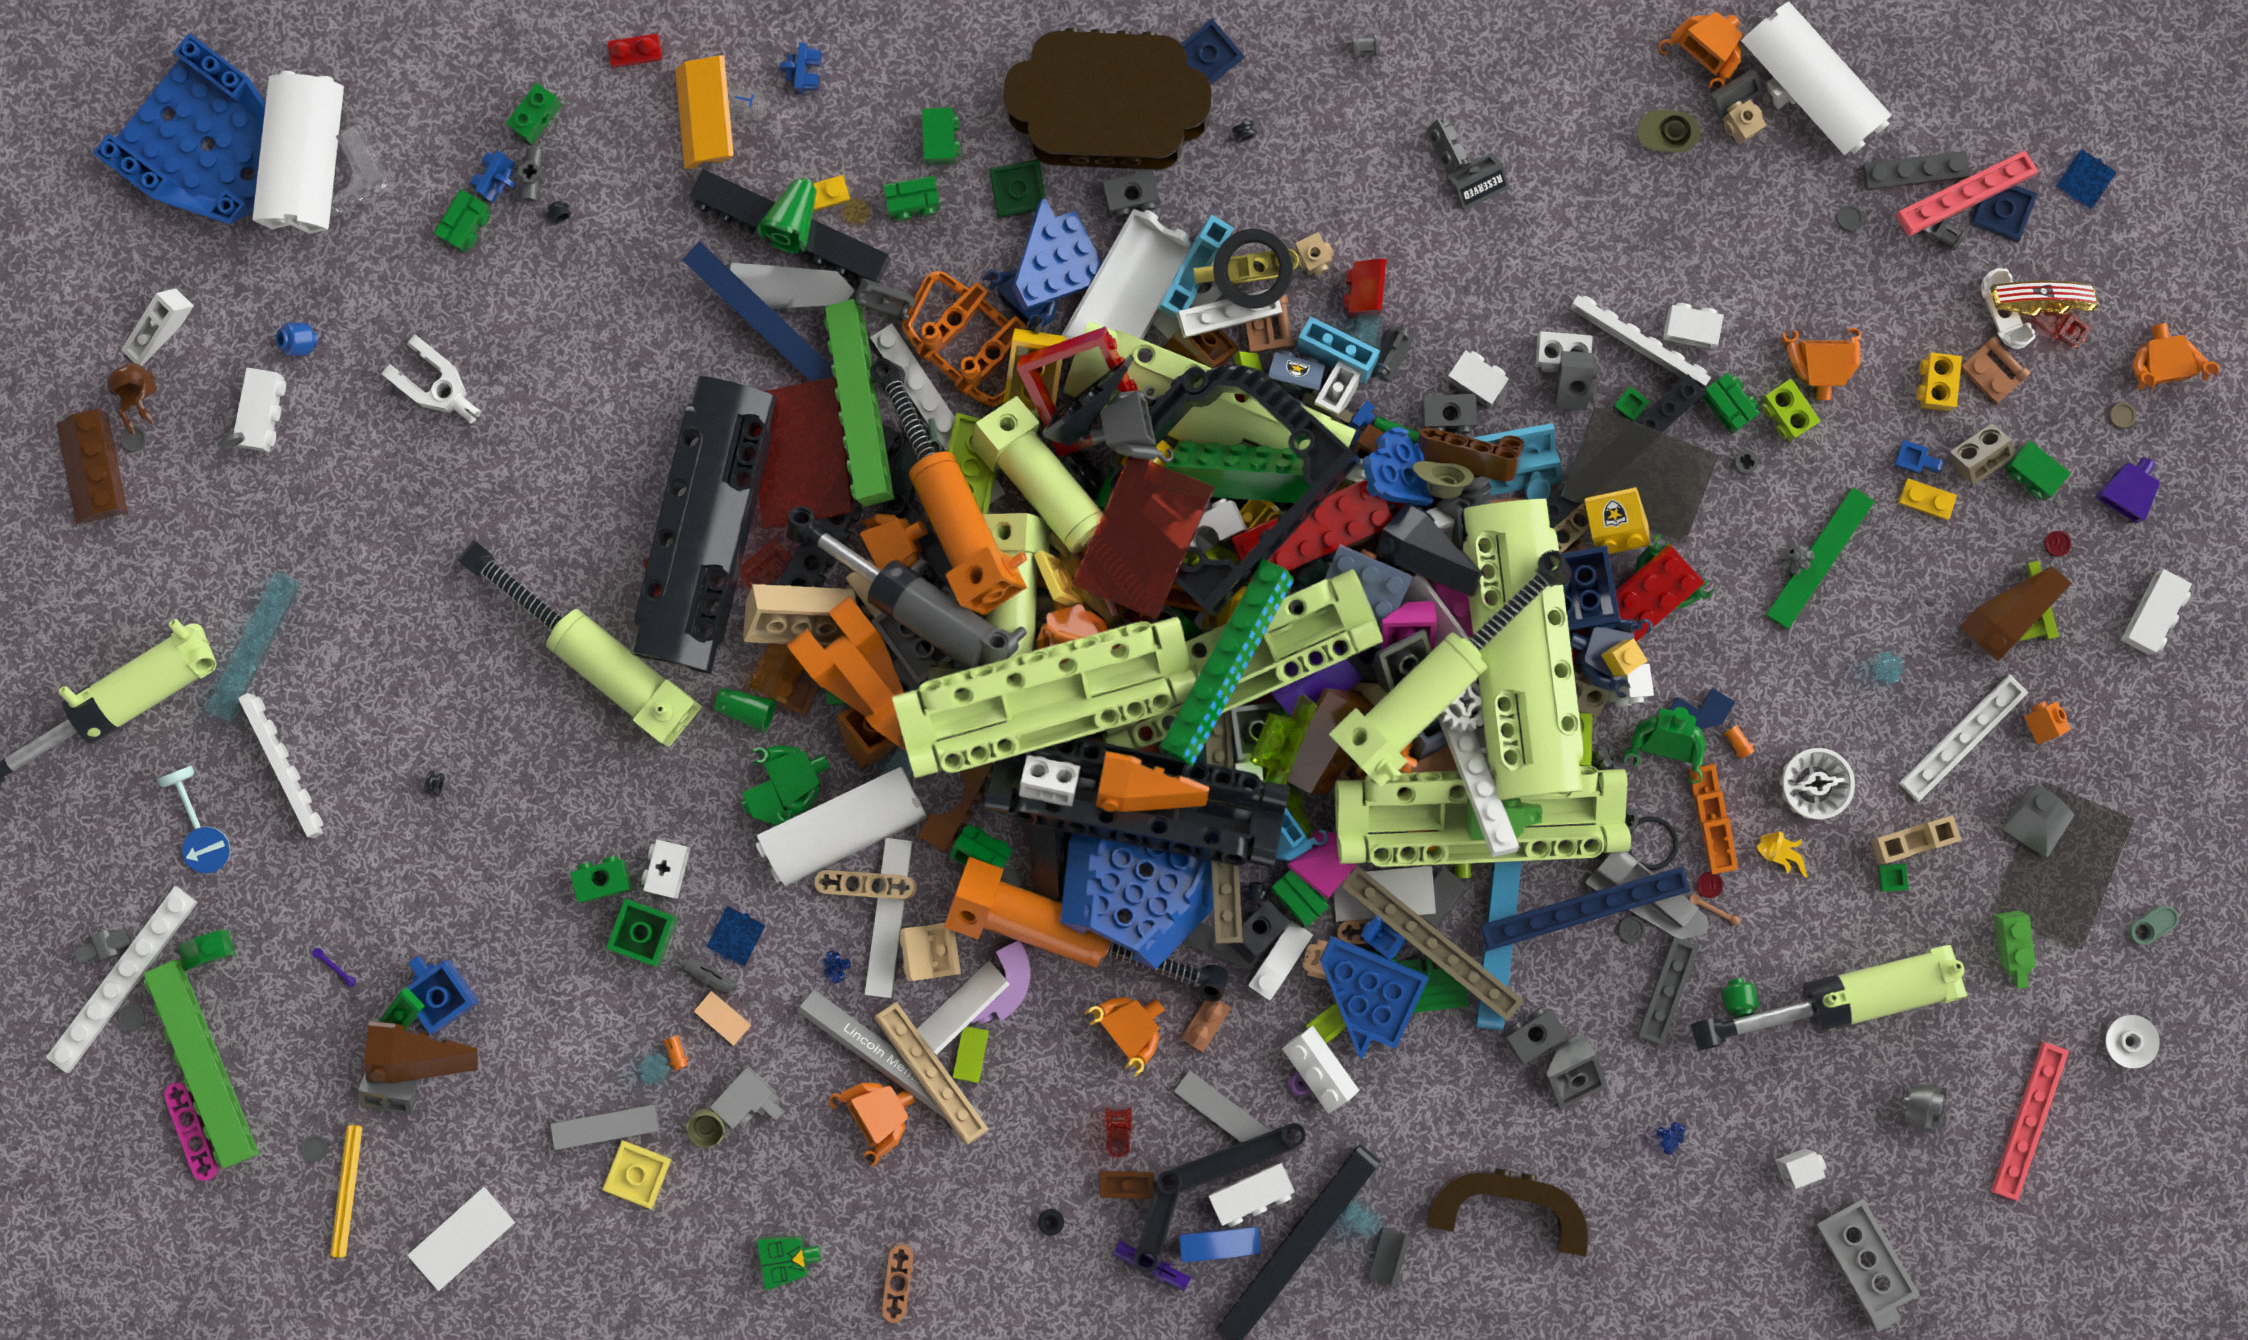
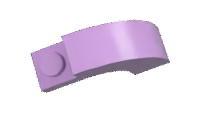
M1016 941L996 951L1004 967L1006 980L1010 985L971 1021L972 1023L978 1021L979 1025H982L994 1019L992 1015L994 1012L997 1013L1001 1021L1011 1015L1024 1000L1030 984L1031 968L1022 942Z

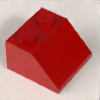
M1387 259L1355 261L1352 269H1347L1346 285H1350L1349 295H1344L1343 310H1348L1347 318L1378 321L1382 311Z

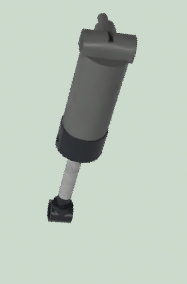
M799 506L790 510L786 534L791 541L795 543L813 542L870 581L872 585L867 595L868 603L894 621H898L966 669L969 670L1008 659L1018 650V642L1027 634L1024 627L1020 626L1012 634H1009L1003 629L999 630L971 610L960 606L959 602L926 581L920 575L927 567L925 560L919 559L912 567H908L896 559L886 564L880 570L821 530L820 524L814 520V513L809 508Z

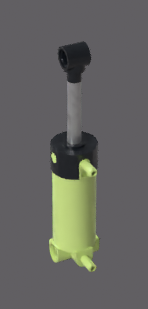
M173 619L169 622V627L174 631L171 637L99 681L89 684L75 694L68 687H61L59 695L65 699L62 702V706L68 720L0 761V789L1 783L5 781V776L75 733H78L88 744L93 745L118 730L126 722L198 678L201 679L215 670L216 660L202 626L199 624L183 626L177 619Z
M1951 945L1930 949L1925 954L1841 975H1832L1804 982L1803 996L1805 1002L1721 1022L1720 1019L1710 1018L1695 1022L1690 1026L1698 1051L1723 1045L1727 1037L1809 1017L1815 1031L1821 1034L1826 1031L1848 1027L1851 1024L1938 1002L1944 1004L1967 997L1961 978L1964 974V965L1955 959Z

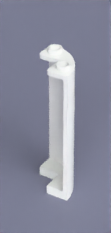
M1790 2L1775 10L1770 17L1765 18L1741 40L1844 155L1850 151L1853 154L1858 152L1866 144L1863 140L1874 131L1879 134L1890 124L1887 121L1892 116L1889 111Z
M281 71L279 75L269 76L253 221L270 229L292 225L309 234L328 230L344 86L333 82V78L329 76L301 75L291 71Z
M1133 209L1061 336H1066V340L1082 335L1088 322L1092 321L1114 331L1119 330L1143 340L1159 312L1157 306L1193 244L1188 239L1190 236L1180 229L1172 231L1164 228L1157 221L1158 216L1149 210L1141 212Z
M899 767L757 835L759 842L756 843V846L762 858L767 856L773 867L771 872L777 883L782 881L787 886L928 817L917 794L914 793L904 769Z

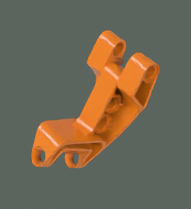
M848 596L829 611V614L844 634L826 648H823L810 631L806 629L788 643L787 647L815 682L864 715L868 723L883 736L902 749L907 750L904 739L901 738L902 731L892 699L893 696L904 694L903 688L881 634L853 599Z

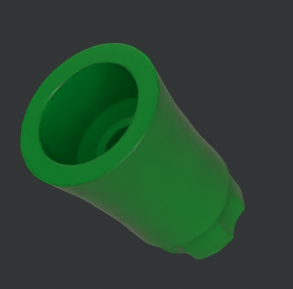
M722 687L717 694L714 710L725 714L726 717L751 726L764 734L768 730L776 710V699L760 697L736 689L731 690Z

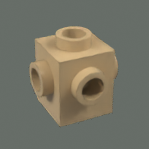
M1751 100L1744 104L1738 101L1727 108L1729 113L1722 119L1726 132L1734 137L1738 145L1767 126L1762 118L1760 108L1753 104Z
M1319 232L1295 243L1294 250L1299 258L1297 266L1300 271L1305 270L1307 276L1312 274L1319 276L1329 270L1328 266L1331 265V257L1334 256L1330 244L1323 242Z

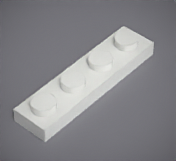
M1269 289L1250 293L1248 295H1258L1266 292ZM1226 299L1178 311L1176 315L1183 338L1279 315L1282 313V308L1279 300L1264 308L1250 309L1238 306Z

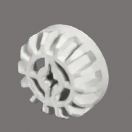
M1824 748L1805 750L1794 755L1783 768V776L1780 779L1783 791L1782 798L1784 801H1787L1794 813L1800 814L1803 818L1822 820L1836 816L1849 805L1853 797L1855 779L1852 769L1842 756L1832 750ZM1813 767H1819L1825 770L1830 777H1828L1827 774L1823 772L1814 773ZM1809 768L1810 774L1803 779V782L1796 783L1800 772ZM1815 780L1818 782H1828V784L1821 785L1818 788L1812 786L1805 787V785L1811 784ZM1830 787H1832L1830 795L1824 801L1819 802L1818 796L1826 794ZM1804 791L1807 795L1813 796L1815 803L1805 801L1798 792Z

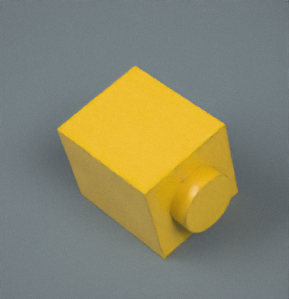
M1634 638L1623 640L1601 654L1614 677L1628 675L1647 662Z

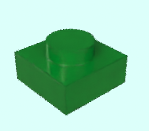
M1629 386L1613 408L1633 423L1651 401Z
M1906 863L1877 866L1880 892L1909 890Z

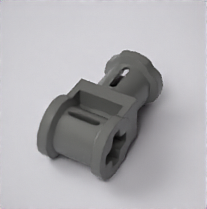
M1947 218L1917 234L1933 242L1940 239L1950 245L1951 250L1955 251L1963 241L1967 231L1964 229L1961 231L1949 224L1951 218Z

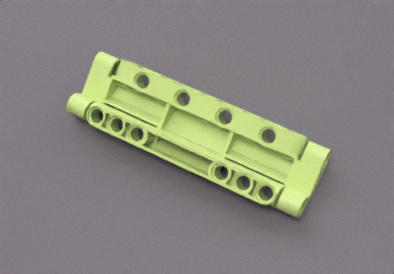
M1089 321L1083 334L1104 326ZM1107 328L1113 339L1116 338L1119 356L1126 358L1131 354L1134 357L1127 373L1130 379L1135 380L1138 390L1142 393L1147 386H1152L1155 389L1153 395H1148L1150 397L1164 395L1171 388L1173 380L1180 375L1182 376L1190 368L1199 367L1205 372L1212 369L1125 332ZM1099 346L1075 354L1063 393L1075 397L1109 371ZM1146 349L1152 351L1153 357L1148 363L1139 361L1141 351ZM1203 379L1195 382L1193 388L1201 386ZM1118 389L1114 390L1110 397V400L1105 404L1104 408H1106L1107 405L1112 401V399L1118 393H1120ZM1224 392L1216 401L1208 406H1193L1166 436L1180 442L1193 441L1199 444L1216 442L1220 445L1232 446L1243 444L1246 447H1257L1243 441L1246 440L1258 446L1284 449L1289 448L1288 441L1291 433L1256 401L1249 398L1248 401L1240 403L1235 399L1236 393ZM1303 406L1345 445L1350 446L1356 429L1331 420L1329 416ZM1310 440L1302 441L1299 449L1307 448Z
M1546 499L1508 501L1463 509L1465 528L1468 534L1467 540L1463 545V551L1485 574V578L1483 575L1481 576L1475 595L1473 597L1469 596L1473 633H1477L1479 631L1478 628L1484 626V622L1487 623L1489 618H1492L1494 613L1499 611V608L1504 607L1496 535H1498L1506 603L1509 602V598L1514 597V593L1520 591L1519 588L1525 586L1524 583L1530 581L1529 578L1533 579L1535 577L1538 560L1543 553L1549 550H1557L1559 552L1556 532L1550 528ZM1478 543L1481 545L1482 552L1478 547ZM1554 585L1552 588L1547 586L1546 590L1544 589L1541 592V595L1535 597L1536 600L1533 599L1530 602L1531 605L1528 604L1525 607L1526 610L1523 609L1520 612L1521 615L1518 614L1515 617L1516 620L1513 619L1510 625L1507 624L1505 630L1502 629L1500 635L1497 634L1495 639H1492L1489 642L1490 644H1487L1484 647L1485 649L1480 651L1482 655L1481 660L1488 667L1478 677L1480 695L1482 697L1488 761L1491 768L1497 772L1498 798L1501 800L1582 791L1579 762L1583 758V743L1563 585ZM1485 596L1488 599V604L1485 602ZM1515 693H1517V698H1518V707H1519V715H1520V723H1521V731H1522V739H1523V748H1524V756H1525V764H1526V765H1524V763H1523V755H1522L1521 738H1520V730H1519V722H1518V714H1517V706H1516ZM1497 701L1501 705V710L1498 708ZM1501 727L1504 731V736L1501 734ZM1504 754L1507 757V763L1504 760Z
M1354 569L1329 580L1325 579L1284 598L1222 713L1383 642L1373 611ZM1293 600H1299L1303 603L1304 611L1301 614L1292 612L1290 604ZM1227 624L1185 642L1191 670L1196 680ZM1346 630V631L1343 632V633H1340V634H1338V635H1336V636H1334V637H1331V638H1329V639H1327V640H1325V641H1322V642H1320V643H1318V644H1315V645H1313V646H1311V647H1309V648H1306V649H1304V650H1302V651H1300V652H1297V653H1295V654H1293V655H1291V656H1288V657H1286V658H1284V659L1281 660V658H1283V657H1285V656H1287V655H1289V654H1292V653H1294V652H1296V651H1298V650H1301V649H1303V648H1305V647H1308V646H1310V645H1312V644H1314V643H1317V642H1319V641H1321V640H1323V639H1326V638H1328V637H1330V636H1332V635H1335V634H1337V633H1339V632H1341V631ZM1335 641H1345L1348 645L1347 653H1337L1334 649ZM1196 643H1202L1206 646L1207 654L1204 657L1196 655L1194 651ZM1312 651H1319L1323 655L1322 664L1315 665L1310 661V653ZM1287 662H1295L1298 665L1299 672L1297 675L1292 676L1286 672L1285 665ZM1158 677V678L1151 679V680H1148V681H1144V682H1141V683H1137V684H1134V685H1130V686H1126V687L1119 688V689H1116V690H1112V691H1109V692H1105V693H1102V694L1094 695L1092 698L1098 697V696H1101V695H1105V694H1108V693H1112V692H1115V691H1119V690H1122V689L1130 688V687H1133V686H1137V685H1140V684H1144V683H1147V682H1151V681H1154V680L1162 679V678H1161V677ZM1163 695L1156 696L1154 700L1161 698ZM1137 702L1130 703L1128 707L1134 706ZM1184 703L1169 709L1163 714L1150 717L1139 723L1135 721L1107 729L1108 737H1106V743L1138 750L1163 740L1170 729L1165 725V717L1170 715L1176 718ZM1111 709L1103 711L1102 714L1109 713ZM1142 726H1148L1152 729V739L1142 737Z
M1178 617L1153 624L1149 622L1133 623L933 679L923 683L918 690L893 696L892 699L915 778L936 773L941 769L950 773L962 771L1163 714L1173 704L1185 702L1196 682V678L1191 670ZM1121 644L1119 648L1111 649L1114 645ZM1063 659H1069L1066 663H1059ZM1012 673H1018L1013 678H1007ZM1158 677H1161V678H1162V679L1154 680V681H1151V682H1147V683H1144V684H1140V685H1137V686H1133V687H1130V688L1122 689V690H1119V691H1115V692H1112V693H1108V694H1105V695H1101V696L1092 698V696H1094V695L1102 694V693H1105V692H1109V691L1116 690V689H1119V688H1123V687H1126V686L1134 685V684L1141 683V682H1144V681H1148V680H1151V679H1155V678H1158ZM959 688H966L963 692H955ZM1163 695L1161 698L1154 700L1156 696ZM1137 702L1134 706L1128 707L1130 703ZM1111 709L1109 713L1102 714L1103 711ZM1002 721H1007V722L1002 723V724H998V725L991 726V727H988V728H984V729H981V730L973 731V732H970V733H966V734L959 735V736H956V737H952V738H949V739H945V740H942V741H938V742L936 741V740H938V739H942V738H945V737L953 736V735H956V734H960V733L967 732V731H970V730H974V729H977V728H981V727H984V726L992 725V724L999 723V722H1002ZM1002 739H1008L1004 743H998ZM976 746H981L979 750H972ZM949 754H956L951 758H946V756Z
M1579 766L1582 791L1521 797L1522 803L1540 804L1543 810L1542 823L1529 826L1594 823L1595 825L1525 828L1524 826V832L1519 837H1516L1519 845L1517 852L1495 857L1491 856L1485 839H1470L1466 831V802L1469 797L1459 771L1401 773L1398 780L1393 781L1390 778L1382 787L1369 775L1363 780H1338L1335 783V820L1340 864L1368 862L1379 867L1578 859L1597 857L1602 852H1629L1631 848V835L1625 824L1627 774L1625 769L1597 770L1591 766ZM1489 769L1490 774H1491V776H1492V779H1493L1494 784H1495L1496 789H1497V785H1496V775H1497V772H1495V770H1493V769ZM1454 785H1460L1457 790L1450 791ZM1408 787L1405 792L1397 793L1400 788ZM1438 830V832L1368 834L1371 832ZM1594 839L1590 844H1584L1587 840ZM1568 840L1564 845H1558L1561 841ZM1542 841L1538 846H1532L1535 842ZM1430 846H1437L1436 849L1427 851ZM1404 847H1411L1407 852H1400ZM1378 848H1385L1381 853H1374Z

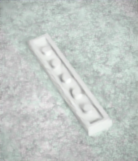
M2008 674L1898 784L1916 802H1919L2029 692Z
M886 838L881 874L908 876L912 841ZM881 878L878 893H881L885 888V883ZM903 880L902 885L891 884V889L901 890L902 895H904L907 886L905 880ZM878 898L865 995L892 998L905 900Z

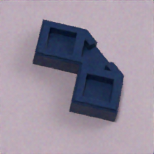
M1712 688L1700 709L1676 697L1669 710L1674 711L1677 707L1685 708L1688 710L1689 715L1696 718L1695 726L1704 729L1723 724L1735 701Z

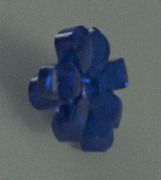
M834 950L828 951L826 954L827 958H823L824 966L828 967L824 970L826 978L831 977V981L837 984L844 981L845 975L843 970L851 968V961L848 958L841 960L839 952H834Z
M1672 1122L1669 1129L1664 1127L1658 1128L1656 1135L1663 1139L1660 1146L1664 1148L1665 1154L1672 1155L1679 1147L1678 1143H1683L1686 1131L1684 1125Z

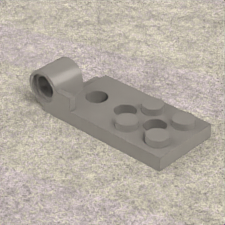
M1864 1199L1817 1223L1816 1227L1856 1293V1298L1873 1330L1878 1333L1901 1320L1896 1307L1920 1294ZM1849 1228H1856L1860 1232L1861 1237L1857 1243H1851L1847 1240L1846 1232ZM1863 1252H1870L1874 1256L1875 1261L1871 1267L1862 1265L1860 1256ZM1879 1275L1886 1277L1889 1286L1885 1291L1877 1290L1874 1285V1280Z

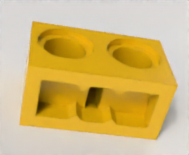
M1931 352L1921 360L1919 374L1923 375L1922 385L1918 386L1916 399L1920 400L1919 408L1952 411L1957 407L1962 356ZM1935 364H1940L1944 368V375L1936 373L1934 369ZM1932 389L1940 391L1942 395L1941 400L1933 398Z

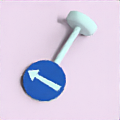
M189 766L158 778L157 782L161 787L176 784L195 829L188 834L183 842V858L190 868L196 872L207 874L216 872L226 864L231 849L229 840L224 833L216 828L200 826L182 784V780L194 775L193 767Z

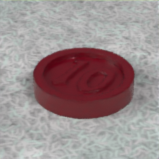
M2053 531L2046 536L2044 546L2050 555L2060 557L2069 552L2071 539L2063 531Z
M1705 872L1697 880V890L1703 897H1717L1723 890V880L1718 874Z

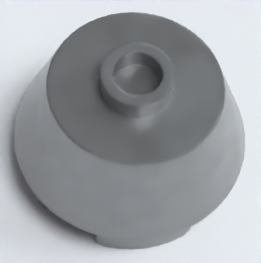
M1938 1083L1914 1085L1911 1094H1906L1903 1103V1110H1906L1905 1122L1924 1135L1926 1133L1937 1135V1128L1940 1129L1945 1112V1102L1943 1100L1948 1097V1089L1938 1086Z

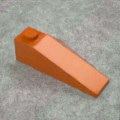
M1106 752L1096 807L1111 812L1206 806L1210 787L1182 776L1170 777L1163 773L1164 769L1157 766L1152 770L1140 765L1141 760Z

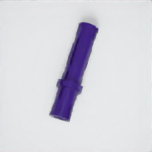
M1120 1240L1113 1256L1135 1266L1133 1256H1135L1137 1249ZM1147 1254L1140 1258V1266L1142 1268H1150L1154 1263V1258ZM1160 1262L1158 1269L1151 1275L1158 1278V1282L1162 1283L1164 1281L1185 1292L1191 1276H1187L1170 1267L1171 1264L1168 1262L1165 1264Z

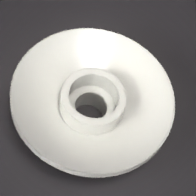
M2126 1015L2116 1019L2108 1028L2105 1039L2110 1057L2119 1065L2127 1068H2140L2149 1064L2156 1057L2160 1044L2159 1035L2154 1025L2147 1019L2137 1015ZM2129 1036L2134 1040L2132 1046H2127L2125 1042Z

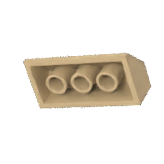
M753 584L746 599L743 640L744 642L788 644L808 629L820 645H830L844 632L831 617L829 611L848 596L856 603L854 590Z

